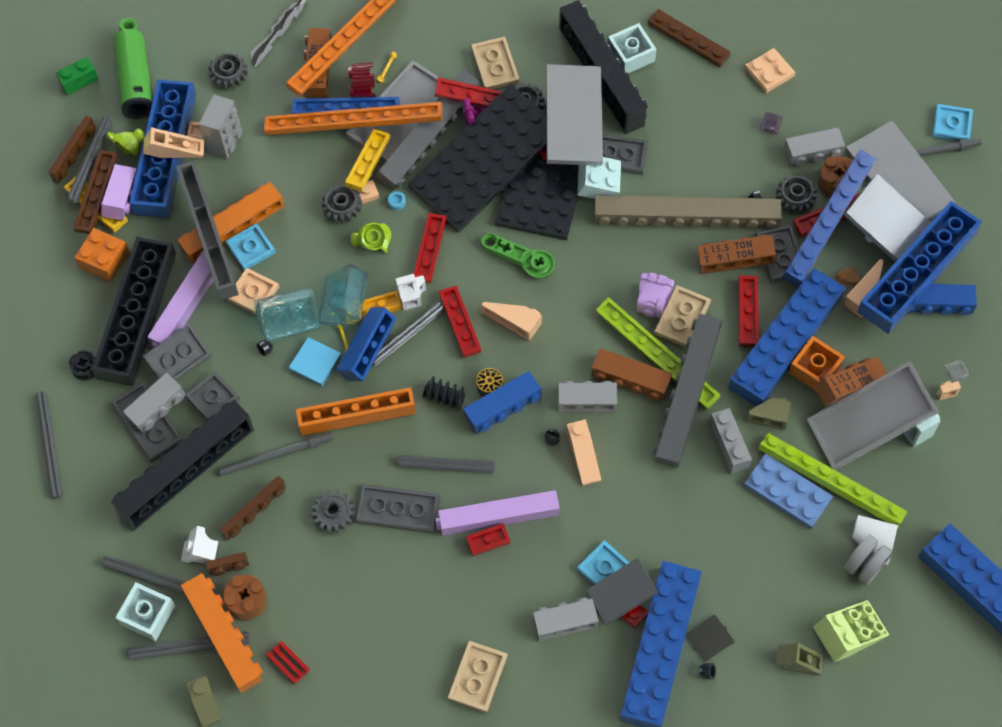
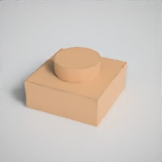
M190 121L187 136L204 140L199 126L200 122Z
M373 180L367 182L363 192L357 191V193H360L362 204L379 198V193Z
M948 381L941 384L936 393L938 400L957 396L961 386L958 381L953 383Z

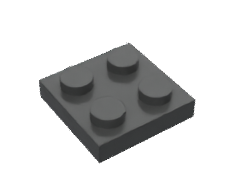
M216 371L212 372L185 395L206 419L211 415L217 414L224 404L230 403L233 399L236 402L240 400L239 395Z

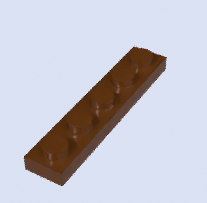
M657 9L648 20L649 26L718 67H721L730 57L731 52L660 9Z
M104 150L99 151L73 227L75 232L90 234L92 229L95 228L114 165L117 164L119 158L118 153Z

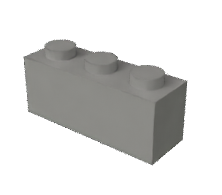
M839 127L786 138L784 145L790 166H801L808 162H819L829 157L841 156L845 148Z
M165 373L127 407L123 413L144 433L150 430L159 418L166 416L169 409L175 404H179L186 393L168 373Z
M564 381L558 385V412L617 411V383H612L611 381H603L601 383Z
M730 408L712 413L709 423L730 473L733 474L748 469L752 459Z
M580 598L575 603L568 604L563 602L557 604L554 608L542 607L533 612V621L539 641L598 628L599 624L593 598Z

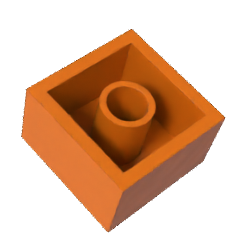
M93 228L74 258L80 269L112 282L130 251L125 241Z
M812 336L791 363L788 373L816 391L814 386L820 382L819 378L827 373L833 375L834 371L842 367L845 356Z

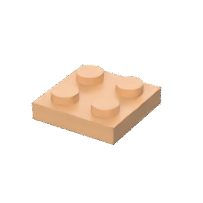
M775 48L745 65L747 72L766 93L795 77L796 73Z
M246 268L236 283L239 295L228 298V301L261 316L279 289V283Z

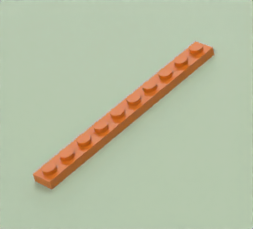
M370 0L287 81L286 87L300 97L397 0Z
M442 102L266 116L264 132L265 135L442 121L443 106Z

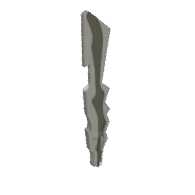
M298 0L292 3L289 9L285 10L281 17H278V23L271 26L272 33L250 51L253 68H256L273 48L271 46L278 37L281 38L292 20L296 19L302 11L307 0Z

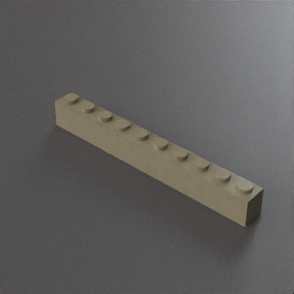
M595 195V224L600 225L618 224L624 226L636 224L638 226L673 225L676 227L711 226L714 228L729 226L731 228L766 227L773 229L779 227L781 222V199Z

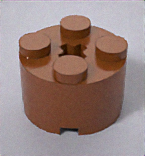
M839 156L829 157L822 165L818 186L827 197H831L851 164L852 159Z
M235 575L225 587L224 601L233 617L242 621H250L257 616L259 617L265 611L267 595L262 583L256 577L251 575Z

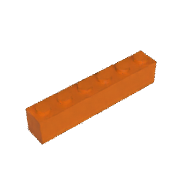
M271 182L261 185L253 193L245 195L237 203L231 204L221 213L213 215L222 245L225 244L227 239L259 223L284 207L282 196ZM197 228L177 239L181 251L191 264L195 263L204 250Z
M410 387L296 409L301 436L413 415L416 414Z
M203 573L183 583L181 587L240 693L263 681L260 676L263 673L258 662H252L250 657L253 656V653L248 645L243 646L241 640L244 637L239 628H233L231 623L234 620L230 612H224L221 607L224 605V602L219 594L215 595L212 591L215 586L210 577L205 578Z

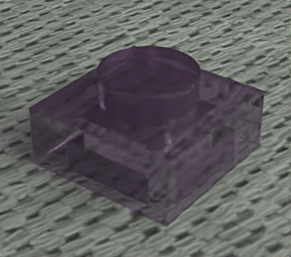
M765 112L760 130L777 135L783 116Z

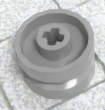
M871 534L855 548L843 568L853 575L862 567L863 569L858 576V580L865 586L871 583L894 552L886 545H883L874 553L879 540Z

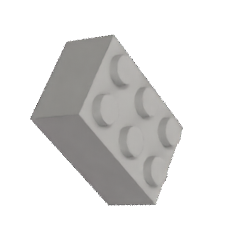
M213 95L199 126L207 152L228 159L230 153H233L235 150L237 139H240L242 135L240 119L238 118L234 100Z

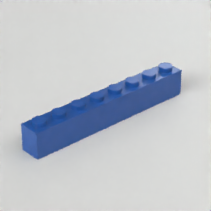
M861 149L859 150L782 278L797 287L803 282L876 161L875 157Z

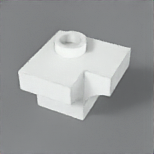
M414 274L396 278L397 291L403 311L421 306L420 295L426 291L424 276L415 278Z
M196 526L190 530L189 538L184 542L181 561L186 563L197 562L206 565V561L215 559L218 541L208 538L204 527Z

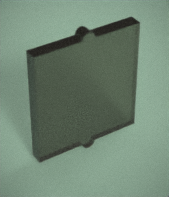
M713 615L686 633V636L694 645V650L699 652L705 662L735 643L726 630L727 627L722 625L716 615Z

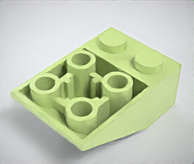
M868 600L828 614L813 626L834 662L847 658L889 636V633Z

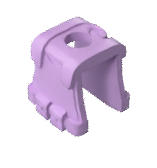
M651 272L641 273L636 312L648 317L661 318L674 290L672 288L675 281L667 278V276Z

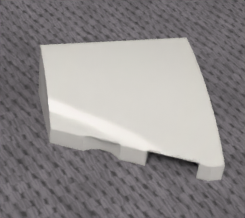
M858 515L852 539L860 544L871 534L879 540L874 553L883 545L892 550L898 525Z

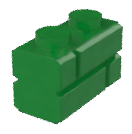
M87 56L55 72L67 96L99 79L94 66Z

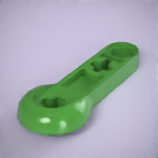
M491 233L485 234L481 239L484 251L521 266L533 278H545L554 270L555 260L547 251L530 250ZM487 240L495 241V244L492 246L485 245ZM540 261L543 263V265L540 264L539 266H536V263H539Z

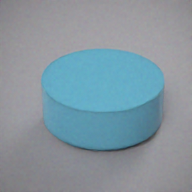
M395 191L389 194L387 201L388 206L392 210H401L405 207L406 198L402 192Z

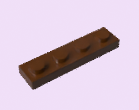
M84 117L49 170L53 182L59 184L62 178L66 177L68 169L75 163L77 155L85 148L89 137L94 134L96 127L91 117Z
M278 475L220 528L222 536L227 541L235 538L240 533L241 528L253 522L260 511L266 510L275 497L278 498L284 493L286 488L284 480Z

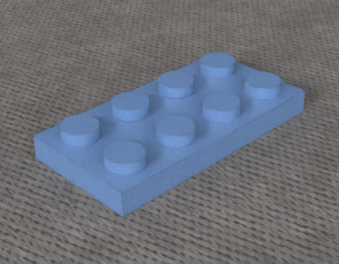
M768 454L764 455L744 484L746 488L812 529L833 498L831 494Z

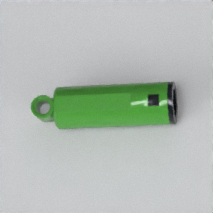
M124 18L120 21L119 31L113 37L121 110L125 117L142 119L150 115L153 102L144 35L137 30V23L131 18Z

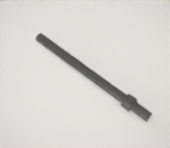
M981 138L961 139L955 143L917 149L916 152L920 156L957 149L962 151L967 150L968 147L982 145Z
M331 432L319 436L313 435L308 437L307 440L219 468L218 470L220 476L308 447L319 446L318 444L333 438Z

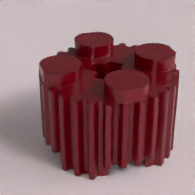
M373 62L353 63L351 67H348L349 79L352 78L353 85H349L350 96H354V98L376 97L375 93H372V88L375 87L374 73H370V67H373Z

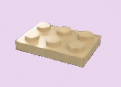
M505 37L471 44L484 88L497 89L509 86L510 84L520 83Z
M677 285L654 331V335L686 348L688 337H692L694 332L691 330L693 320H697L699 314H706L712 299Z
M469 641L451 687L448 700L487 713L508 654Z

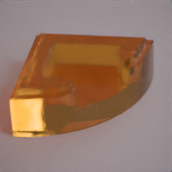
M852 266L837 273L835 276L841 283L844 282L852 285H857L862 280Z

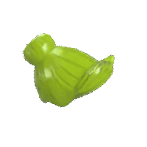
M136 129L134 132H121L117 134L107 132V136L125 154H132L136 157L140 149V143L144 142L145 133L141 129Z
M367 223L358 232H354L350 236V242L355 247L362 246L370 251L381 249L384 253H387L391 240V230L384 223Z

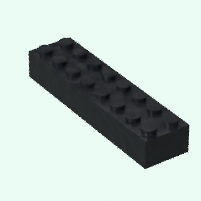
M577 0L560 7V31L582 66L601 67L602 98L624 133L628 134L644 127L645 119L647 118V102L644 98L640 97L637 86L631 83L628 72H624L619 58H615L612 47L605 42L603 33L599 32L596 28V23L593 18L589 17L585 5L582 6L580 1Z
M136 237L92 367L96 379L134 386L142 356L148 343V335L152 330L176 257L173 243Z
M234 399L230 403L224 404L217 414L211 415L205 424L200 428H195L188 438L178 442L170 453L164 454L158 463L148 467L141 477L131 481L129 487L123 492H118L111 501L113 507L133 532L254 431L249 414Z

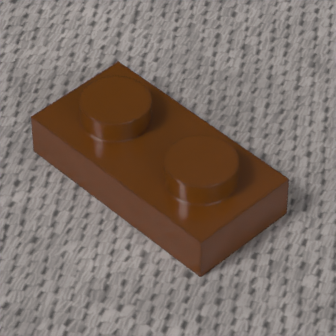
M242 552L206 561V566L210 575L220 576L225 574L226 571L243 570L246 566H249V561L246 553Z

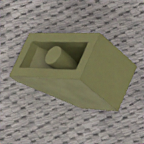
M772 397L749 410L747 422L785 430L791 401L781 397Z
M800 643L778 645L776 665L788 671L822 675V654Z
M207 676L188 682V690L201 726L205 727L222 721L215 695Z

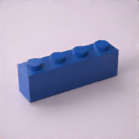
M932 284L907 314L913 312H922L923 314L941 313L943 315L960 313L961 315L973 314L977 306L976 286Z
M370 307L337 371L348 381L363 382L397 318L385 307Z
M530 371L463 408L464 417L475 434L483 433L496 422H503L508 415L520 412L527 404L537 402L541 397V387Z

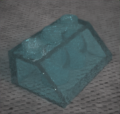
M350 263L326 277L319 324L349 327L361 320L368 273Z
M308 287L254 300L257 320L266 342L321 328L315 294Z

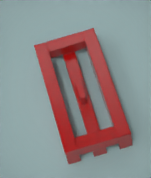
M282 640L279 642V645L266 654L294 684L310 671ZM281 649L303 669L302 672L280 651ZM275 654L297 674L296 677L274 657Z

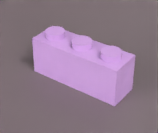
M114 165L102 201V217L124 221L125 215L129 214L131 208L129 202L137 168Z

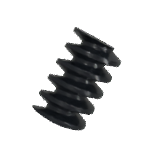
M435 376L427 382L422 395L423 399L428 395L429 401H432L434 398L436 403L442 401L444 406L450 402V407L454 408L457 405V410L461 409L465 399L464 386L457 390V384H454L450 388V382L447 381L445 385H442L441 378L435 383Z

